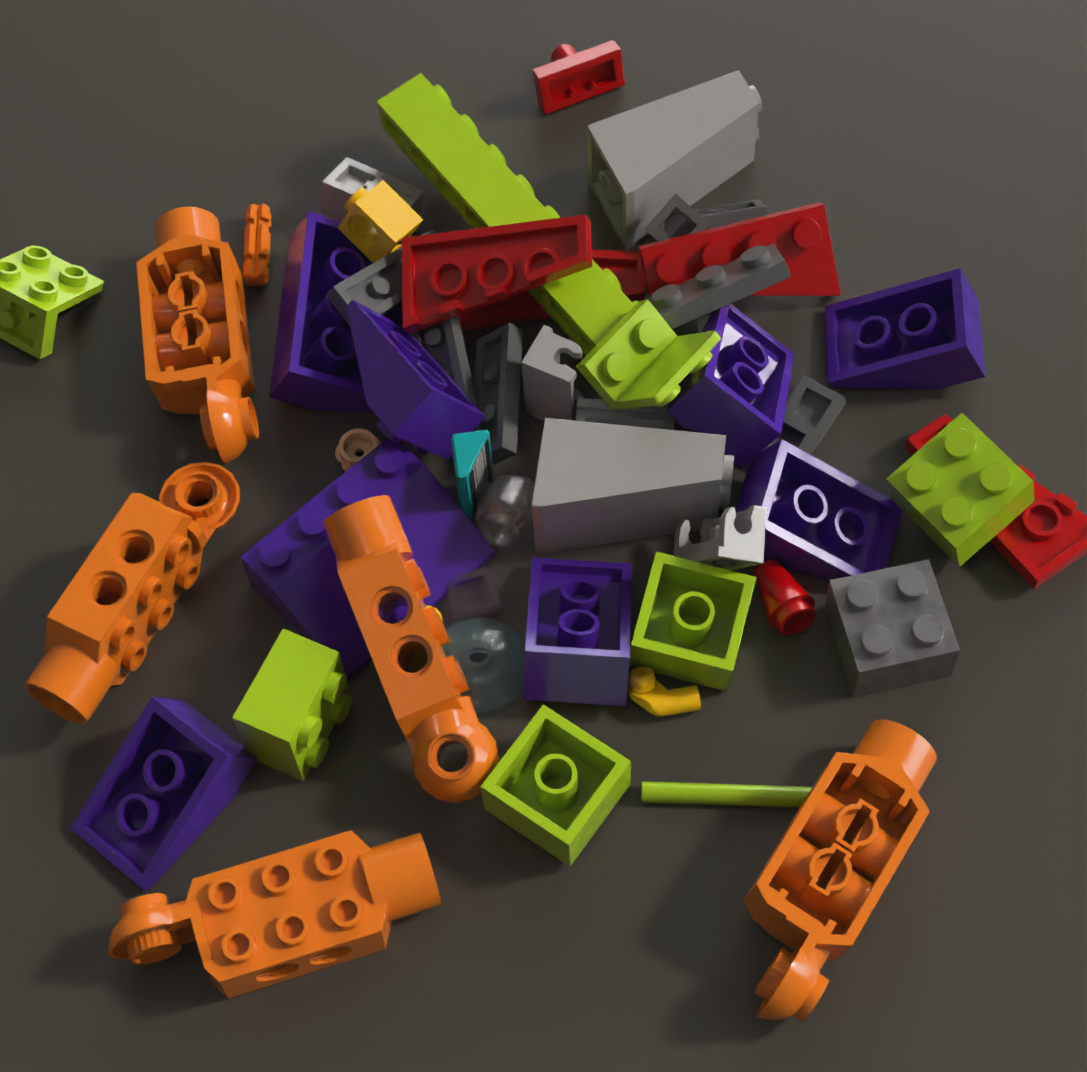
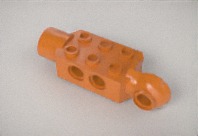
M180 207L167 211L157 219L154 227L156 249L136 262L145 376L163 410L177 414H200L202 431L208 448L210 450L217 449L224 464H228L243 453L249 441L259 439L256 411L251 398L247 397L255 391L243 276L229 244L221 241L217 217L202 208Z
M210 462L190 463L177 469L164 482L159 494V501L141 493L130 494L47 616L44 656L24 684V689L34 700L54 714L70 722L86 725L112 685H122L130 671H136L141 666L150 640L157 630L164 629L169 623L174 612V604L183 590L191 588L197 580L204 546L214 531L223 528L236 512L240 502V489L238 482L230 471L221 465ZM201 500H210L203 506H194Z
M375 496L352 503L328 516L323 521V526L336 556L338 575L396 721L412 752L411 761L414 776L423 790L437 800L451 803L472 800L481 794L480 786L499 762L496 741L487 727L479 723L471 698L469 696L462 697L461 693L469 690V686L459 662H456L453 655L446 657L442 646L450 643L448 634L440 615L436 613L434 607L432 606L427 609L423 598L430 596L431 593L420 567L417 566L414 558L410 559L413 556V552L390 496ZM401 606L408 607L407 615L403 620L394 624L389 623V617L393 610ZM419 653L428 654L427 663L423 669L414 673L408 672V663L413 656ZM455 743L464 745L468 754L467 763L459 771H445L440 762L441 753L444 748Z
M878 719L871 723L853 754L835 753L819 775L744 898L743 902L752 919L759 923L770 935L793 949V952L790 953L782 947L758 983L754 993L764 1000L756 1014V1018L777 1021L793 1016L801 1022L808 1018L829 983V979L820 974L822 967L826 961H837L853 945L928 816L930 810L918 792L935 765L937 755L932 746L912 729L894 721Z
M350 830L194 878L185 900L169 904L167 895L153 893L138 896L125 902L119 910L121 919L115 925L110 935L108 956L114 959L130 960L131 963L138 965L151 964L174 956L181 950V945L196 941L204 969L209 974L212 984L230 999L385 950L393 920L441 906L442 903L432 865L420 832L369 847Z

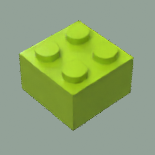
M963 413L959 414L886 478L891 499L959 567L1035 501L1033 480Z
M656 551L630 647L629 666L634 668L647 666L657 674L727 692L756 577Z
M282 629L232 717L244 747L258 758V762L301 781L305 780L311 767L317 768L322 763L329 746L327 737L335 723L341 724L345 720L353 701L340 653L286 629Z
M542 705L480 786L483 806L487 812L571 867L630 786L631 761L547 706Z

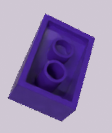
M960 268L825 306L828 384L831 388L941 389L986 377L979 299Z
M352 299L346 306L366 403L380 419L376 423L378 429L395 443H399L402 439L407 441L412 448L422 455H427L430 451L448 460L453 454L451 445L453 434L472 432L486 416L416 338L403 329V326Z
M728 304L713 311L702 332L715 330L721 337V340L710 351L713 354L711 360L700 370L689 373L678 384L681 390L669 402L667 412L685 429L698 433L726 435L724 455H733L734 463L742 469L781 435L795 354L735 306Z
M783 439L766 448L750 461L735 509L737 513L748 510L750 506L754 505L767 507L763 562L777 559L788 570L827 581L886 569L902 509L892 499Z
M532 557L522 700L584 703L598 706H626L630 665L632 564Z
M151 697L70 829L143 890H149L232 801L258 758L186 701Z

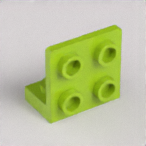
M31 245L0 259V338L40 360L52 354L58 313L102 292L104 281L89 274L85 268L72 265L52 255L48 249L41 246Z
M643 300L639 301L576 367L611 410L628 408L637 410L648 406L662 407L679 394L681 387L678 384L689 373L700 370L711 360L713 354L710 351L721 340V337L715 330L677 336L650 301Z

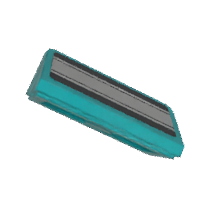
M488 430L453 434V438H451L460 508L472 523H474L494 481L490 433Z

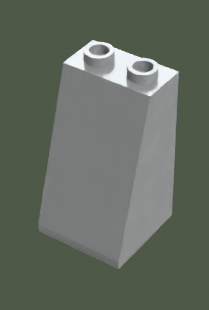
M739 70L587 125L588 183L625 250L634 247L650 235L644 229L675 193L691 206L754 161L755 144L759 140L758 112L762 110V102L754 85L748 86Z
M545 418L532 500L535 553L546 554L675 534L678 524L684 520H689L690 531L700 530L703 519L718 518L719 509L729 508L734 456L724 455L726 435Z

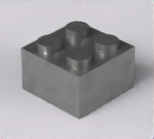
M929 559L829 581L824 608L852 697L952 676L960 648Z

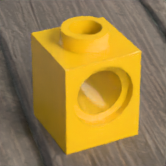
M382 180L370 191L361 187L348 199L344 205L348 213L337 228L374 263L402 247V238L411 237L423 219Z

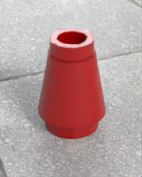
M777 559L767 560L755 569L753 575L756 577L757 586L770 626L778 629L782 635L786 636L795 635L807 629L816 618L814 610L815 600Z

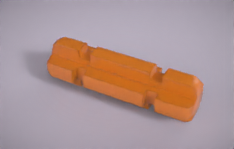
M263 203L259 205L250 204L245 212V222H247L244 232L243 257L245 261L243 262L242 276L244 277L245 284L250 287L256 285L263 287L269 281V268H267V265L270 263L271 233L269 229L271 228L272 215L269 206Z

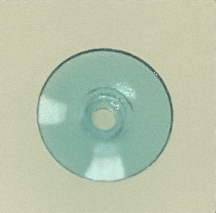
M470 618L455 623L446 629L450 643L443 645L442 648L446 657L453 655L456 662H459L469 686V690L461 693L462 697L469 696L471 698L475 713L497 710L509 704L523 690L525 642L512 627L491 618ZM476 652L487 654V658L479 663L472 662L469 659L470 655Z

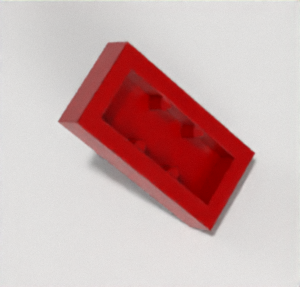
M614 40L578 53L569 44L560 45L552 52L551 63L532 69L538 106L545 115L625 85L621 49Z

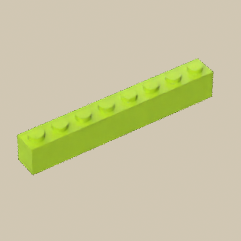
M422 73L377 101L381 128L472 229L560 218L550 205L544 207L538 201L532 186L523 175L518 174L515 176L507 167L506 160L501 151L494 144L487 145L481 139L478 129L471 118L466 114L461 116L452 107L450 98L445 90L438 84L433 86ZM593 259L592 267L528 290L568 337L581 347L585 356L638 303L636 300L631 302L622 292L621 285L616 276L607 268L602 270Z

